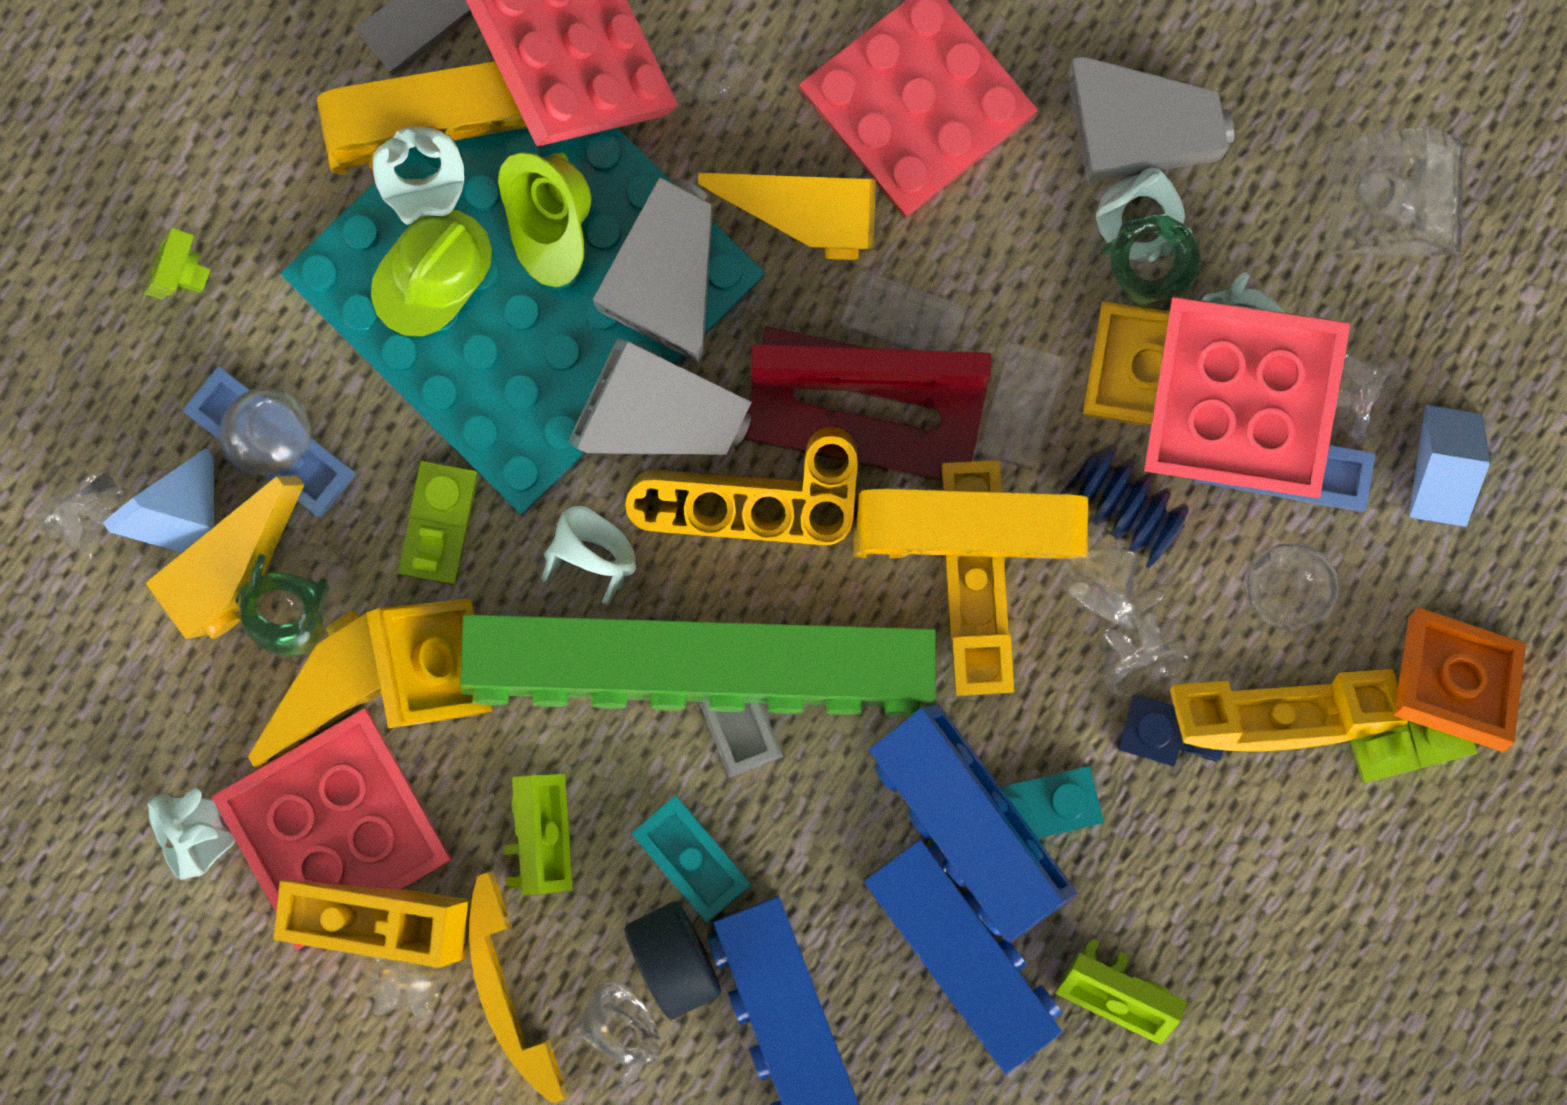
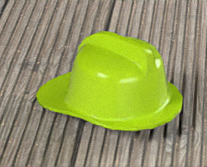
M527 152L510 155L500 167L498 184L518 260L527 273L543 285L559 287L569 284L580 273L584 260V239L581 224L590 211L592 201L590 187L584 175L568 161L564 153H553L544 158Z
M452 210L451 213L444 216L422 215L409 225L382 259L372 278L371 299L378 317L388 328L404 336L423 337L440 331L460 311L473 292L482 283L491 267L492 247L487 232L476 219L457 210Z

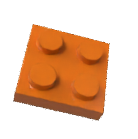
M1417 607L1408 617L1394 716L1505 752L1515 743L1526 643Z

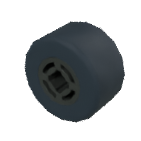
M670 902L625 926L626 939L639 971L657 1005L668 1019H676L719 997L721 988L713 966L692 923L678 902Z

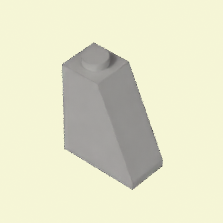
M1087 57L1072 59L1067 75L1087 182L1140 174L1143 170L1150 167L1165 170L1220 161L1229 149L1228 143L1234 142L1232 114L1229 109H1222L1219 92Z
M659 177L596 292L593 302L596 310L698 364L704 354L713 220L712 206L705 201L707 194L694 184L677 178L675 183L672 184Z
M617 338L570 435L568 443L586 453L727 455L731 444L734 446L739 445L747 433L751 422V415L747 411L752 402L628 341Z

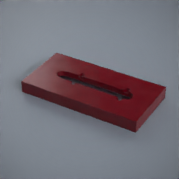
M768 326L765 327L762 345L868 348ZM987 386L982 396L848 391L933 409L941 416V425L934 430H923L913 426L803 404L794 398V389L752 388L750 396L752 403L747 411L751 415V422L743 440L805 453L808 440L816 431L824 427L834 426L844 429L854 439L857 447L858 464L942 482V463L972 462ZM826 444L820 447L815 454L842 461H847L848 459L845 449L836 444Z
M752 344V388L982 396L991 378L992 353Z

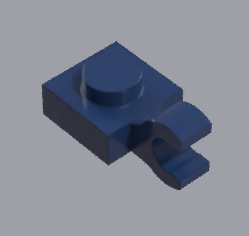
M1134 694L1117 749L1118 751L1171 767L1175 766L1179 751L1215 762L1217 760L1221 761L1224 751L1183 743L1174 705Z

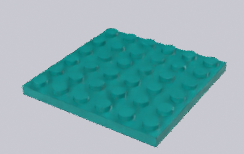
M528 128L454 140L464 164V186L453 210L461 211L476 219L487 232L492 247L491 267L482 283L456 316L440 331L423 337L404 336L388 328L375 312L371 299L372 278L382 259L403 232L411 225L403 223L394 209L384 202L375 182L280 273L521 516H524L586 454V452L569 444L568 440L617 338L628 341L675 365L684 357L597 311L593 302L596 292L659 177L674 184L618 128L542 146H536ZM417 147L409 148L405 161L395 166L394 170L403 179H424L438 172L441 166V159L439 157H428L422 154ZM527 152L544 158L553 153H564L568 161L584 175L590 187L592 198L590 211L581 224L584 239V260L580 273L569 284L559 287L543 285L530 276L518 260L498 184L500 167L510 155ZM713 221L705 336L765 277V272Z

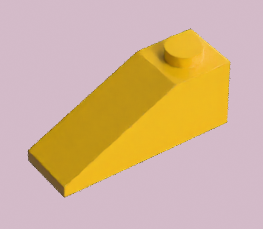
M698 173V185L809 247L825 248V259L859 260V249L873 248L876 179Z
M298 475L276 476L145 583L185 639L209 635L213 640L222 636L239 623L241 619L237 612L252 601L305 485Z
M351 611L326 627L330 636L316 644L249 753L248 758L253 767H263L381 694L366 613L359 617L356 611Z
M281 880L273 940L440 968L466 959L472 900L421 891Z

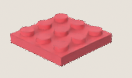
M466 0L536 146L660 118L672 112L678 106L627 0Z
M905 0L799 84L801 93L870 177L876 179V184L904 218H907L1036 116L1038 112L1035 105L947 0Z
M1172 296L1144 471L1320 498L1350 322Z
M363 708L211 796L275 912L277 911L281 880L403 890L453 861L448 849L367 708ZM293 943L296 950L306 946Z

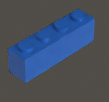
M940 704L920 708L869 749L877 761L874 767L881 781L893 792L899 791L912 809L909 811L911 822L925 838L929 840L933 838L946 856L943 863L947 872L958 885L969 888L981 905L978 908L981 919L995 935H1003L1009 943L1026 934L1078 895L1073 885Z
M917 839L862 881L1004 1074L1007 1075L1063 1033L1054 1020L1062 1014V1011L1042 985L1032 991L1019 973L1020 970L1027 966L1026 962L1011 942L1008 943L1005 938L998 943L984 926V922L978 912V908L981 905L972 892L969 890L961 895L948 877L949 873L943 863L946 856L938 845L934 842L927 848L921 839Z
M775 896L714 920L713 925L717 933L707 936V940L718 969L729 966L736 982L737 989L728 992L735 1015L740 1025L751 1022L759 1043L749 1048L754 1065L761 1081L772 1077L780 1100L770 1103V1105H859L780 896Z

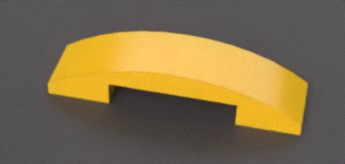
M1000 460L941 464L942 491L1002 493ZM945 555L949 633L955 696L1014 693L1011 634L1008 631L1004 557Z
M1393 669L1338 673L1332 684L1231 691L1229 681L1175 684L1170 689L1183 743L1209 749L1277 751L1309 748L1375 735L1405 726L1408 720L1394 716L1398 683Z
M494 871L487 872L476 878L470 909L469 942L476 987L488 1022L509 1060L526 1081L553 1104L564 1100L568 1093L550 1039L548 1038L528 1046L526 1044L490 935L512 927L495 873Z

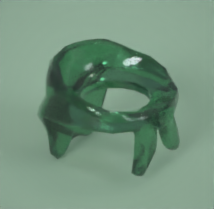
M1138 214L1134 215L1132 219L1121 225L1117 237L1105 244L1100 250L1102 255L1111 252V269L1117 282L1126 294L1143 308H1148L1157 301L1171 299L1172 296L1177 297L1184 293L1198 277L1201 267V247L1198 241L1183 223L1165 214L1152 215L1146 218H1142ZM1149 233L1158 234L1165 238L1173 252L1172 266L1167 274L1160 279L1152 281L1142 279L1135 274L1129 259L1131 247L1136 239Z
M259 554L255 560L250 583H245L237 591L235 602L240 610L241 626L245 634L259 648L280 656L293 657L302 655L315 646L322 634L324 601L330 589L329 583L325 578L320 579L316 583L307 578L280 572L262 575L266 556ZM283 590L296 595L303 603L304 610L302 616L297 621L279 625L263 619L257 612L256 602L266 592Z

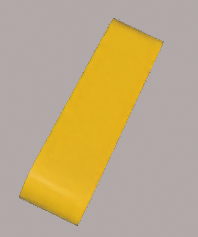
M495 61L335 88L323 92L317 97L319 118L330 171L336 174H346L347 167L369 163V168H372L374 152L379 146L393 138L398 130L405 127L435 128L449 135L453 141L527 128Z
M834 426L824 427L816 431L807 443L803 481L659 469L647 470L638 475L630 487L625 502L626 514L638 528L653 532L815 545L836 544L847 536L853 523L858 467L856 443L852 436L841 428ZM826 444H836L845 449L848 459L842 467L828 470L817 463L815 459L816 452ZM648 489H657L659 499L665 501L662 502L659 512L648 511V501L641 499L645 498ZM680 489L688 490L684 504V516L676 515L679 506L677 500ZM714 492L724 498L727 503V509L717 517L705 516L699 512L695 500L703 493ZM763 497H773L782 502L785 513L778 520L767 522L756 516L753 511V505ZM825 501L833 502L841 508L843 516L838 523L832 526L819 525L810 515L815 505Z
M904 489L864 490L855 497L853 556L867 558V554L889 555V559L904 558L909 554L1053 559L1088 557V497L1062 494Z

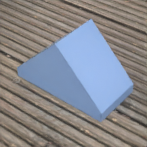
M1425 405L1409 518L1467 526L1490 464L1483 414Z
M205 448L134 496L103 522L104 526L109 532L184 552L214 527L213 456Z

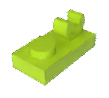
M171 227L161 241L144 294L164 300L176 291L177 286L197 293H201L204 290L210 269L197 264L200 254L190 250L195 235Z
M420 461L398 571L399 575L451 585L457 584L479 475L477 471Z
M1408 721L1405 726L1386 732L1350 740L1362 783L1478 754L1474 742Z
M565 774L512 777L513 797L511 809L515 819V835L518 836V843L506 845L503 847L504 855L519 856L520 875L505 878V885L511 888H521L522 895L573 891Z
M1095 939L1089 941L1083 951L1078 953L1062 975L1055 994L1161 1045L1181 1022L1187 1001L1172 995L1166 987L1159 983L1143 981L1135 976L1131 978L1123 974L1127 967L1128 958L1122 952L1115 958L1111 967L1098 962L1095 953L1098 949L1099 941Z

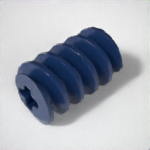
M1110 444L1098 452L1095 451L1059 494L1064 495L1077 488L1079 496L1088 497V506L1095 503L1097 508L1092 520L1095 526L1113 518L1115 523L1110 534L1112 540L1115 541L1131 533L1133 538L1128 549L1130 555L1133 556L1148 547L1151 550L1146 564L1148 569L1159 559L1184 528L1189 507L1183 503L1167 511L1166 507L1171 492L1166 488L1149 496L1148 492L1153 477L1150 474H1145L1132 482L1130 477L1135 462L1132 459H1128L1114 467L1112 462L1117 447L1114 444Z

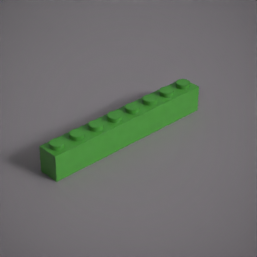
M463 615L460 687L462 695H473V703L481 705L508 704L509 696L532 697L533 705L543 707L567 706L568 698H592L591 706L605 709L627 707V700H651L650 707L652 709L683 710L686 708V701L709 702V709L718 712H739L745 710V703L768 704L769 712L779 714L803 712V705H826V713L832 715H858L862 713V706L885 707V715L910 717L920 708L930 706L935 700V629Z

